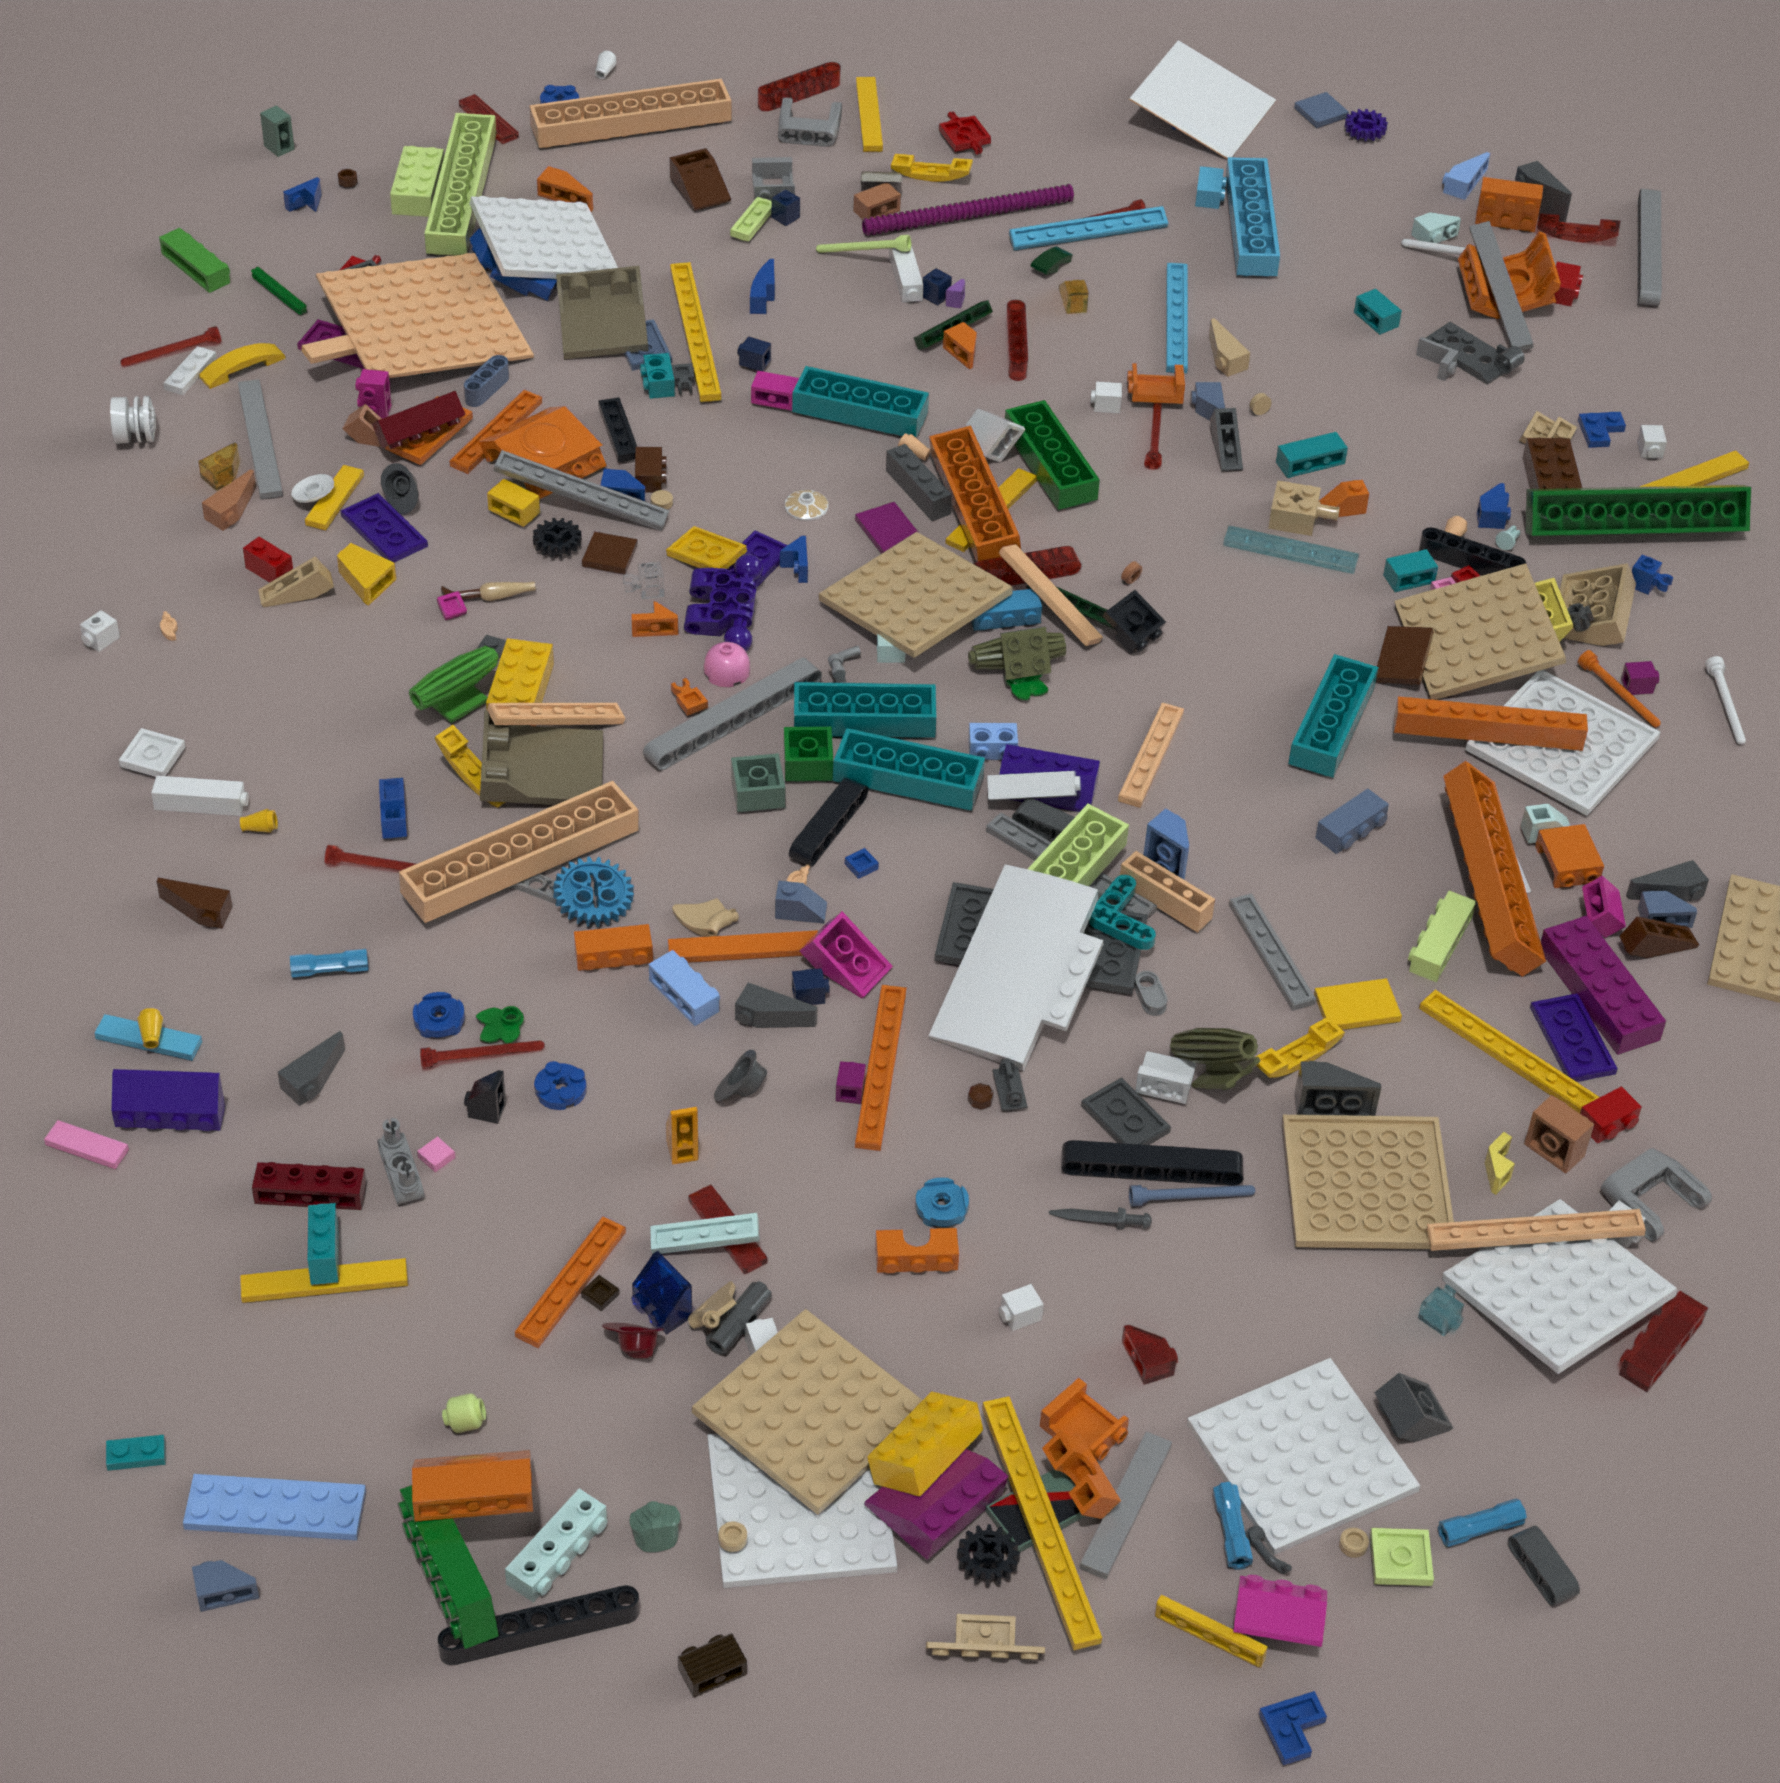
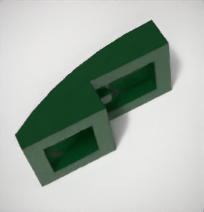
M1055 246L1035 258L1031 262L1030 267L1046 275L1056 273L1060 264L1071 262L1073 254Z

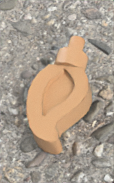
M164 611L160 622L161 632L166 639L174 641L176 640L175 633L178 629L177 621L167 611Z
M806 865L801 867L799 871L792 872L788 876L787 881L804 883L806 885L810 866Z

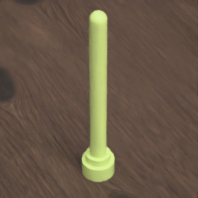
M900 235L895 240L821 244L816 246V251L818 253L896 248L901 252H907L911 250L912 243L910 235Z

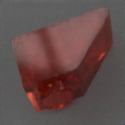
M1129 1324L1125 1325L1123 1328L1122 1344L1143 1384L1146 1385L1174 1376L1178 1356L1176 1350L1173 1347L1170 1348L1166 1338Z

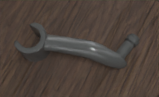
M1252 1526L1245 1531L1250 1545L1256 1547L1271 1567L1283 1574L1292 1570L1290 1564L1274 1557L1261 1540L1266 1536L1262 1527Z

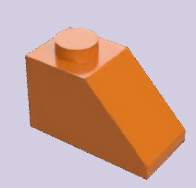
M964 322L944 331L943 348L969 370L973 368L977 332Z
M1363 479L1341 482L1320 499L1319 502L1323 505L1340 507L1338 517L1366 514L1369 492Z

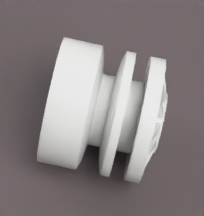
M135 396L133 407H130L127 397H112L110 415L114 443H130L132 433H135L139 443L143 442V433H145L147 442H154L156 414L151 397L144 396L143 406H141L139 396Z

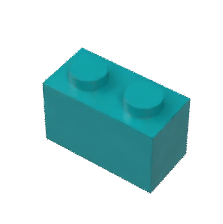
M1376 288L1356 296L1354 314L1379 335L1399 327L1402 310Z
M1426 549L1386 558L1383 576L1393 591L1399 592L1430 585L1431 582L1436 581L1438 565Z

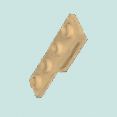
M956 1614L955 1643L926 1642V1649L932 1650V1655L949 1656V1652L952 1650L961 1651V1656L979 1657V1652H991V1658H1009V1653H1021L1020 1659L1038 1660V1654H1045V1647L1015 1646L1016 1616Z

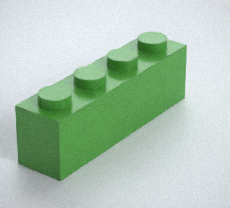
M180 227L159 237L161 254L207 292L211 293L230 284V269L228 265L219 260L214 253L208 251L203 244L198 243Z

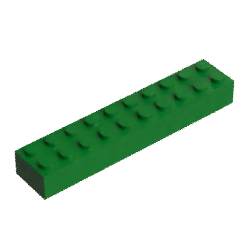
M1746 485L1526 489L1525 533L1532 536L1750 531L1751 487Z

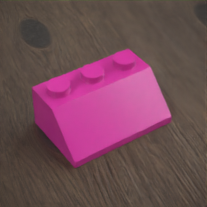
M1240 1575L1235 1603L1233 1632L1322 1647L1327 1609V1590L1312 1584L1299 1586L1294 1585L1288 1580L1270 1581L1264 1580L1258 1575Z

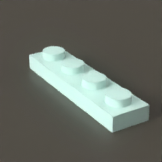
M757 1213L650 1226L651 1251L653 1255L760 1242Z

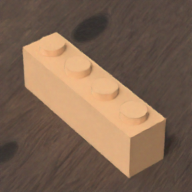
M1135 851L1121 864L1120 875H1129L1136 880L1135 893L1154 903L1158 909L1198 933L1212 920L1215 898L1138 851Z

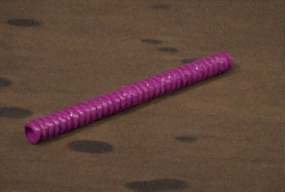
M1066 184V186H1054V188L1049 187L1048 189L1043 188L1042 190L1019 192V194L1013 193V195L1007 194V196L1001 195V197L995 196V198L989 197V199L986 197L983 200L980 198L977 201L974 199L971 202L968 200L965 203L962 201L959 204L956 202L953 205L950 203L947 206L944 204L941 207L938 205L935 208L932 206L929 209L926 207L923 210L920 208L917 211L914 209L911 212L908 210L905 213L899 212V214L893 213V215L887 214V216L863 218L862 229L864 234L869 236L870 234L887 233L888 230L893 232L894 229L899 231L900 228L905 230L906 227L911 229L912 226L917 228L918 226L923 227L924 225L929 226L930 224L935 225L936 223L941 224L942 222L965 220L966 217L971 219L972 216L977 218L978 215L983 217L984 214L989 216L990 213L995 215L996 212L1001 214L1002 211L1007 213L1008 210L1013 212L1014 209L1019 211L1020 208L1025 210L1026 207L1031 209L1032 207L1037 208V206L1042 207L1043 205L1066 203L1067 200L1072 202L1074 190L1071 184Z

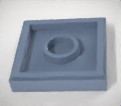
M1327 92L1297 101L1294 106L1316 128L1346 119L1347 114H1349V111Z

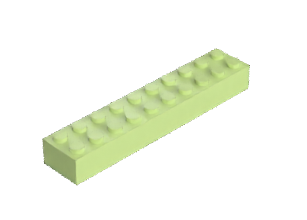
M455 113L424 233L426 254L456 256L466 254L469 251V238L473 234L476 217L469 203L471 196L480 197L483 193L496 140L495 115Z

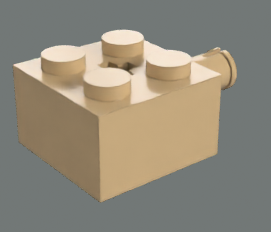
M1277 480L1268 529L1312 536L1315 519L1320 517L1338 521L1340 507L1320 504V487Z

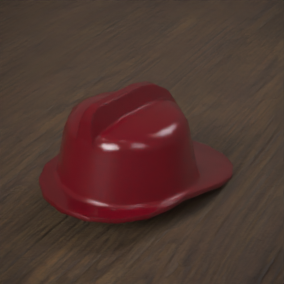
M614 1322L602 1325L605 1329L616 1331L621 1350L632 1358H650L657 1345L658 1331L664 1330V1328H648L628 1323Z

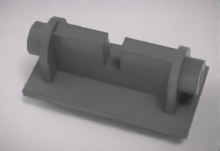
M1002 1059L999 1069L992 1070L1002 1111L1028 1108L1018 1067H1015L1011 1059Z

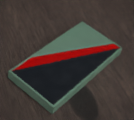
M1055 1469L1040 1476L1061 1530L1085 1517L1080 1513L1069 1494L1076 1486L1069 1476ZM1014 1492L986 1506L985 1512L998 1528H1003L1002 1534L1011 1533V1542H1018L1019 1552L1033 1546Z

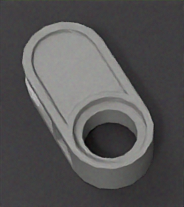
M1151 971L1139 972L1135 978L1134 989L1143 1010L1152 1016L1162 1015L1166 1011L1168 999L1159 977ZM1150 981L1153 985L1145 987L1140 982Z

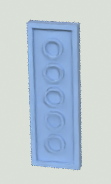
M194 1474L183 1527L184 1530L358 1540L366 1496V1485Z

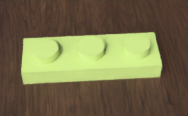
M757 197L730 229V236L749 242L771 215L772 201Z

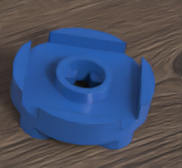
M547 85L540 95V104L578 99L579 94L572 85Z
M447 992L429 993L422 997L423 1001L418 1005L417 1003L414 1005L413 1021L422 1037H446L457 1035L461 1031V1026L465 1020L464 1006L459 999L457 1001L452 998L451 994ZM437 1012H441L443 1015L441 1017H434Z
M556 1061L547 1063L545 1068L537 1074L534 1081V1090L539 1098V1102L553 1110H564L566 1106L573 1103L574 1106L578 1105L584 1099L587 1092L584 1071L566 1063H558ZM557 1084H564L565 1086H567L561 1087L560 1089H556Z

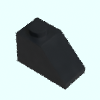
M498 1070L475 1081L471 1091L466 1092L464 1106H467L468 1118L499 1123L506 1106L504 1071Z

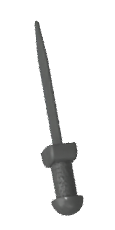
M1121 1207L1118 1208V1213L1072 1208L1049 1211L1050 1215L1068 1220L1117 1224V1229L1119 1230L1124 1229L1125 1224L1143 1226V1229L1150 1227L1152 1224V1218L1148 1213H1144V1215L1126 1214V1209Z

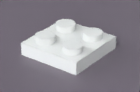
M141 728L120 757L119 765L120 767L154 777L166 776L184 750L185 741Z

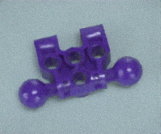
M749 553L737 558L734 564V572L738 578H735L725 568H697L693 570L689 589L690 595L698 599L710 600V602L688 605L686 608L684 630L689 634L718 637L725 633L724 642H733L740 645L745 651L749 650L753 638L747 628L752 625L757 585L754 581L762 573L763 565L761 560L756 555Z

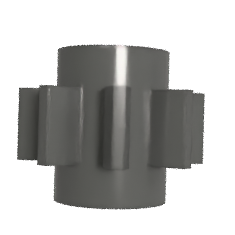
M1576 603L1567 609L1575 631H1585L1590 627V621H1593L1594 617L1589 605L1584 607L1583 604Z

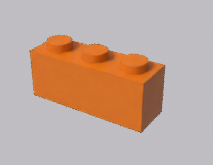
M649 924L574 932V947L578 971L642 965L653 962V946Z

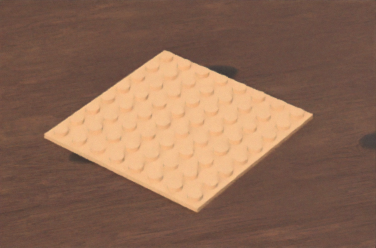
M475 253L316 273V278L344 331L350 338L365 369L388 371L389 378L479 366L495 355L505 356L508 361L534 358L531 348Z

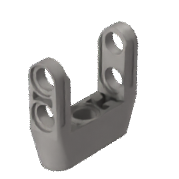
M783 98L778 128L780 141L789 144L824 147L834 144L838 137L841 122V102H833L831 104L829 120L792 117L791 107L793 100L792 98Z
M1654 1148L1647 1150L1611 1174L1601 1186V1191L1612 1206L1621 1201L1631 1209H1640L1641 1215L1646 1218L1644 1222L1646 1229L1644 1237L1649 1241H1655L1663 1236L1664 1227L1660 1217L1638 1197L1663 1181L1692 1207L1703 1208L1712 1201L1709 1189L1677 1160Z

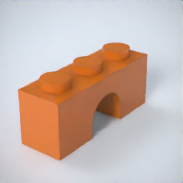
M957 1228L930 1229L929 1242L918 1247L909 1245L904 1240L903 1229L876 1230L875 1252L877 1273L948 1272L950 1270H958L959 1246Z
M1060 1430L1042 1447L1053 1468L1056 1471L1065 1473L1075 1483L1076 1486L1069 1494L1082 1515L1103 1519L1121 1502L1081 1434Z

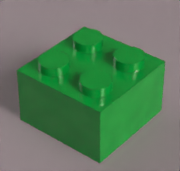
M832 726L784 727L785 781H833Z

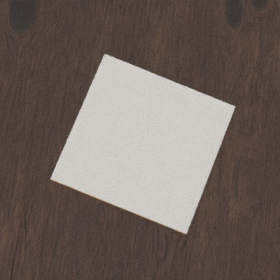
M1179 40L1129 99L1226 159L1236 153L1276 102V99Z

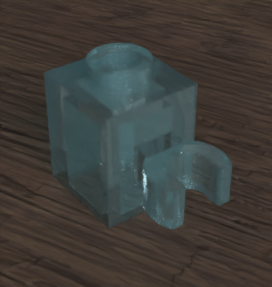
M1447 1284L1444 1290L1437 1287L1421 1303L1418 1319L1444 1337L1451 1329L1457 1330L1464 1319L1462 1316L1464 1304L1454 1298L1456 1290Z

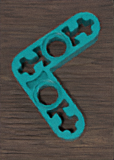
M1120 875L1115 878L1097 901L1089 923L1093 928L1140 950L1151 949L1155 944V930L1142 922L1120 913L1136 891V880L1129 875ZM1115 899L1119 903L1111 905L1107 903V900ZM1126 925L1129 929L1119 930L1116 926Z

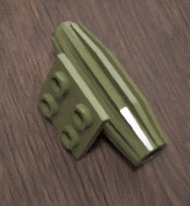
M1046 627L1000 633L998 638L972 646V650L968 651L969 664L974 665L975 669L1004 670L1006 680L1051 673L1050 660L1066 655V643L1062 633L1047 632Z
M1195 1028L1176 1033L1171 1038V1052L1175 1057L1198 1064H1206V1071L1191 1083L1193 1088L1229 1090L1236 1085V1081L1242 1076L1250 1074L1253 1071L1252 1068L1260 1062L1259 1057H1254L1258 1052L1257 1039L1252 1034L1230 1028Z

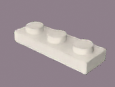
M197 346L166 379L164 390L184 395L199 379V374L217 359L216 352Z

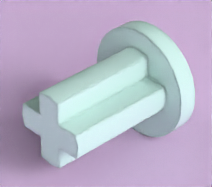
M1513 525L1507 531L1499 532L1496 536L1498 547L1502 550L1512 549L1515 545V539L1521 533L1520 530H1516V526Z

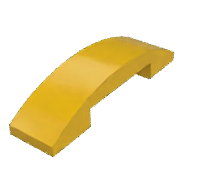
M895 154L891 163V169L918 180L933 182L951 181L969 175L973 159L953 158L951 164L915 162L914 155Z
M251 344L237 348L219 357L199 374V378L209 389L229 382L228 375L261 361L266 366H269L286 358L275 344Z
M451 725L436 735L434 739L456 773L480 796L482 762L467 747L469 741L454 725ZM487 801L497 808L506 803Z
M1326 1017L1310 1026L1308 1034L1275 1051L1273 1048H1270L1255 1056L1260 1059L1256 1066L1269 1078L1290 1074L1299 1070L1301 1061H1314L1327 1052L1344 1036L1345 1032L1329 1017Z

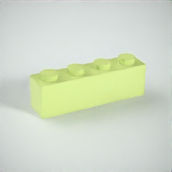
M1448 891L1444 899H1439L1435 909L1436 914L1430 915L1426 925L1427 930L1421 931L1417 940V948L1413 946L1409 953L1408 960L1411 961L1409 972L1434 982L1439 980L1473 918L1476 906L1475 900L1452 891Z

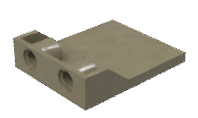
M640 266L556 274L564 360L621 354L626 351H649Z
M484 710L480 801L557 805L602 785L603 730L535 727L530 725H495L488 711Z

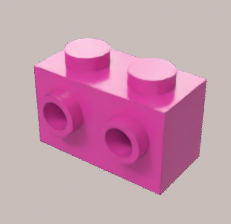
M363 369L360 377H357L355 384L356 390L359 391L357 406L361 407L366 404L379 417H388L392 406L389 372Z
M757 371L751 385V403L792 411V394L799 378Z
M1601 876L1582 886L1587 917L1601 935L1606 938L1626 927L1620 892L1604 876Z

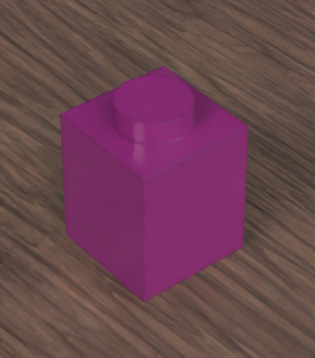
M1652 661L1625 663L1621 682L1623 687L1632 695L1654 694L1656 684L1659 683V672L1655 670Z
M840 1061L836 1082V1102L861 1104L866 1064Z

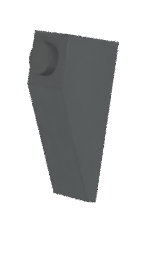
M1236 408L1214 409L1210 422L1212 439L1221 471L1243 470Z
M1691 860L1631 879L1626 897L1631 900H1640L1642 892L1668 891L1685 902L1698 900L1704 896L1709 879L1695 861Z
M749 982L735 1003V1020L756 1028L815 1027L817 1025L818 1007Z
M341 1031L337 1032L278 1071L280 1089L299 1106L315 1098L323 1089L345 1051L343 1033Z

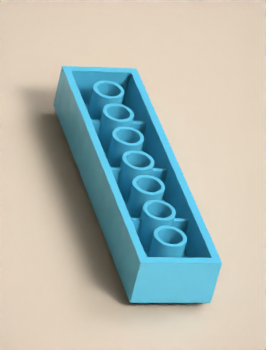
M1228 157L1225 177H1227L1226 189L1236 275L1277 276L1280 251L1268 159Z

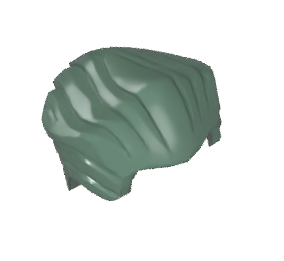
M651 1501L631 1513L629 1522L636 1545L644 1552H660L674 1547L679 1537L678 1529L681 1516L678 1509L672 1505Z

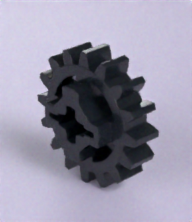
M552 518L551 522L544 520V525L537 524V529L533 530V545L536 546V551L542 550L543 556L547 553L550 554V558H553L554 555L562 558L563 554L570 556L571 550L577 552L578 546H581V530H579L578 525H573L572 520L564 522V518H561L560 521Z
M988 1524L986 1530L982 1531L978 1525L976 1526L975 1534L967 1531L965 1539H960L959 1548L957 1549L959 1569H965L964 1576L966 1578L971 1575L975 1576V1584L982 1579L985 1580L986 1586H989L990 1580H994L997 1585H1000L1001 1577L1010 1580L1011 1572L1017 1571L1020 1560L1018 1542H1011V1533L1003 1535L1002 1527L992 1531L991 1524ZM970 1550L973 1551V1558H972V1559L970 1558V1555H969ZM1004 1552H1006L1008 1557L1006 1561L1004 1560Z

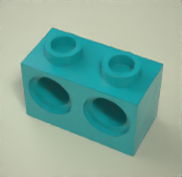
M669 353L643 355L644 364H640L641 377H643V389L648 390L649 399L675 397V380Z

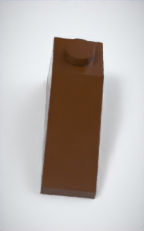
M158 877L156 882L159 898L199 925L223 929L232 909L230 890Z
M1638 916L1619 936L1628 954L1645 958L1695 949L1699 946L1689 927Z

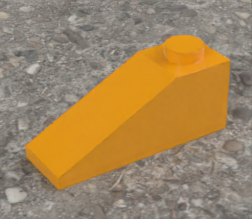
M697 1107L673 1110L669 1113L666 1122V1142L672 1165L698 1160Z

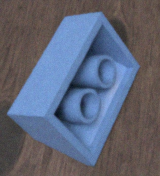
M1165 808L1147 824L1143 855L1185 880L1189 852L1186 823L1179 815Z

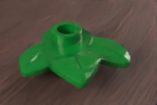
M1043 674L1009 680L1004 678L1005 683L1011 687L1012 694L1021 700H1029L1031 695L1041 696L1048 692V687L1040 680Z
M507 1006L502 1010L495 1007L488 1008L476 1015V1019L486 1025L480 1034V1040L486 1043H494L500 1039L507 1045L514 1042L520 1035L519 1027L524 1023L523 1013L515 1006Z

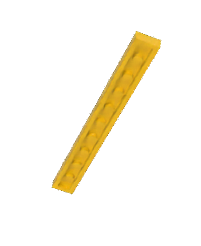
M691 262L670 264L671 277L700 402L721 400V390Z
M1010 1396L985 1401L982 1404L983 1413L1005 1471L1009 1476L1008 1479L1072 1648L1077 1650L1101 1644L1103 1637Z

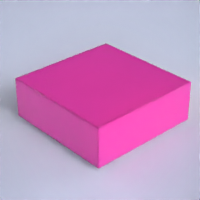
M459 591L437 597L436 601L445 621L467 613Z

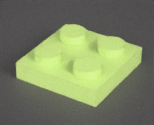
M1371 1528L1370 1541L1374 1584L1433 1585L1434 1576L1429 1530Z

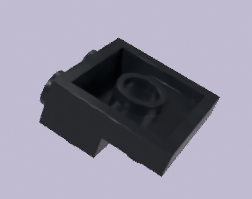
M1133 590L1108 609L1102 616L1118 632L1115 638L1130 654L1135 650L1138 653L1141 652L1149 644L1147 642L1149 639L1152 641L1158 639L1162 635L1163 631L1161 629L1166 623L1136 590Z

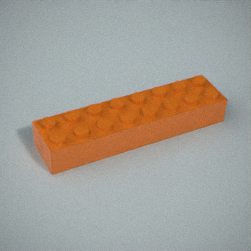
M971 425L929 436L931 456L944 486L952 494L951 503L978 566L1003 561L1004 559L999 554L1002 547L1016 544L1021 549L1018 530Z

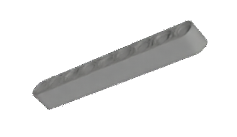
M1640 189L1638 196L1637 303L1659 306L1662 293L1661 191Z
M800 658L651 740L644 747L643 755L659 770H665L793 699L794 682H819L822 678V672L806 658Z

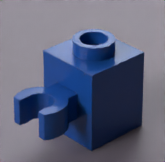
M1643 554L1632 568V574L1636 582L1635 590L1649 595L1654 586L1662 592H1667L1668 586L1672 585L1674 577L1669 574H1660L1662 562Z

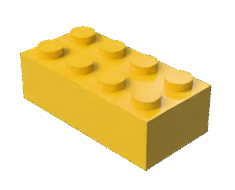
M507 638L486 701V710L489 703H542L554 665L553 644Z
M931 1391L867 1456L874 1484L921 1496L983 1431L977 1402Z

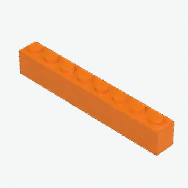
M1398 696L1394 714V733L1583 751L1588 732L1587 714Z

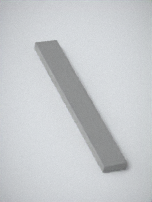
M1490 221L1469 226L1510 346H1517L1522 351L1533 348L1531 335Z
M260 380L238 382L260 499L282 497V487Z
M503 450L494 465L493 471L659 531H662L669 515V510Z
M1000 813L986 825V832L1034 861L1052 843L1003 813ZM1101 873L1089 887L1098 889L1099 899L1114 879ZM1135 893L1123 911L1147 914L1148 920L1156 912L1157 905ZM1115 899L1107 900V903L1111 905L1119 903Z

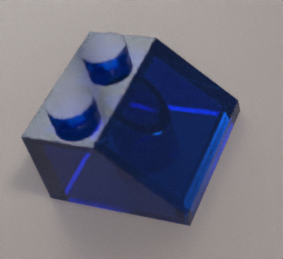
M656 1251L632 1283L633 1296L631 1299L638 1310H643L648 1315L653 1326L664 1328L662 1331L667 1335L688 1321V1317L692 1313V1285L659 1251Z

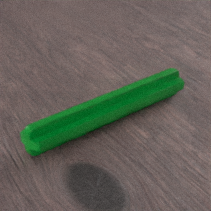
M256 267L251 270V276L296 313L302 315L307 312V305L263 269Z

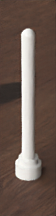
M1403 239L1401 242L1404 247L1461 255L1465 249L1464 247Z
M1711 657L1705 662L1707 672L1715 678L1737 744L1743 745L1746 739L1723 675L1726 668L1722 657Z

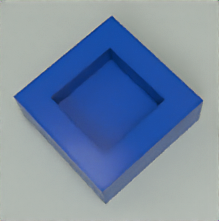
M866 848L845 857V865L858 879L879 868V862Z

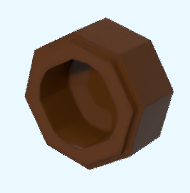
M342 169L337 173L339 185L343 187H353L358 183L357 173L352 169Z
M975 1084L970 1087L968 1102L974 1108L985 1109L991 1106L994 1092L989 1085Z

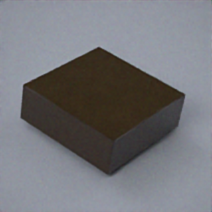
M600 1275L581 1291V1298L601 1312L620 1295V1289Z

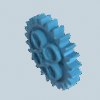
M590 856L587 857V862H583L582 859L578 858L577 865L570 861L568 868L562 867L561 874L557 873L553 887V898L556 899V906H561V914L568 912L569 920L576 917L577 924L584 920L587 927L590 926L591 922H595L596 926L600 927V922L604 921L608 926L610 925V919L618 922L619 915L625 917L626 910L631 909V902H633L634 885L631 884V877H626V870L618 871L619 864L610 866L609 859L605 863H601L600 857L596 859V862H592ZM590 875H592L594 879V895L597 896V908H595L593 904V888L591 887Z

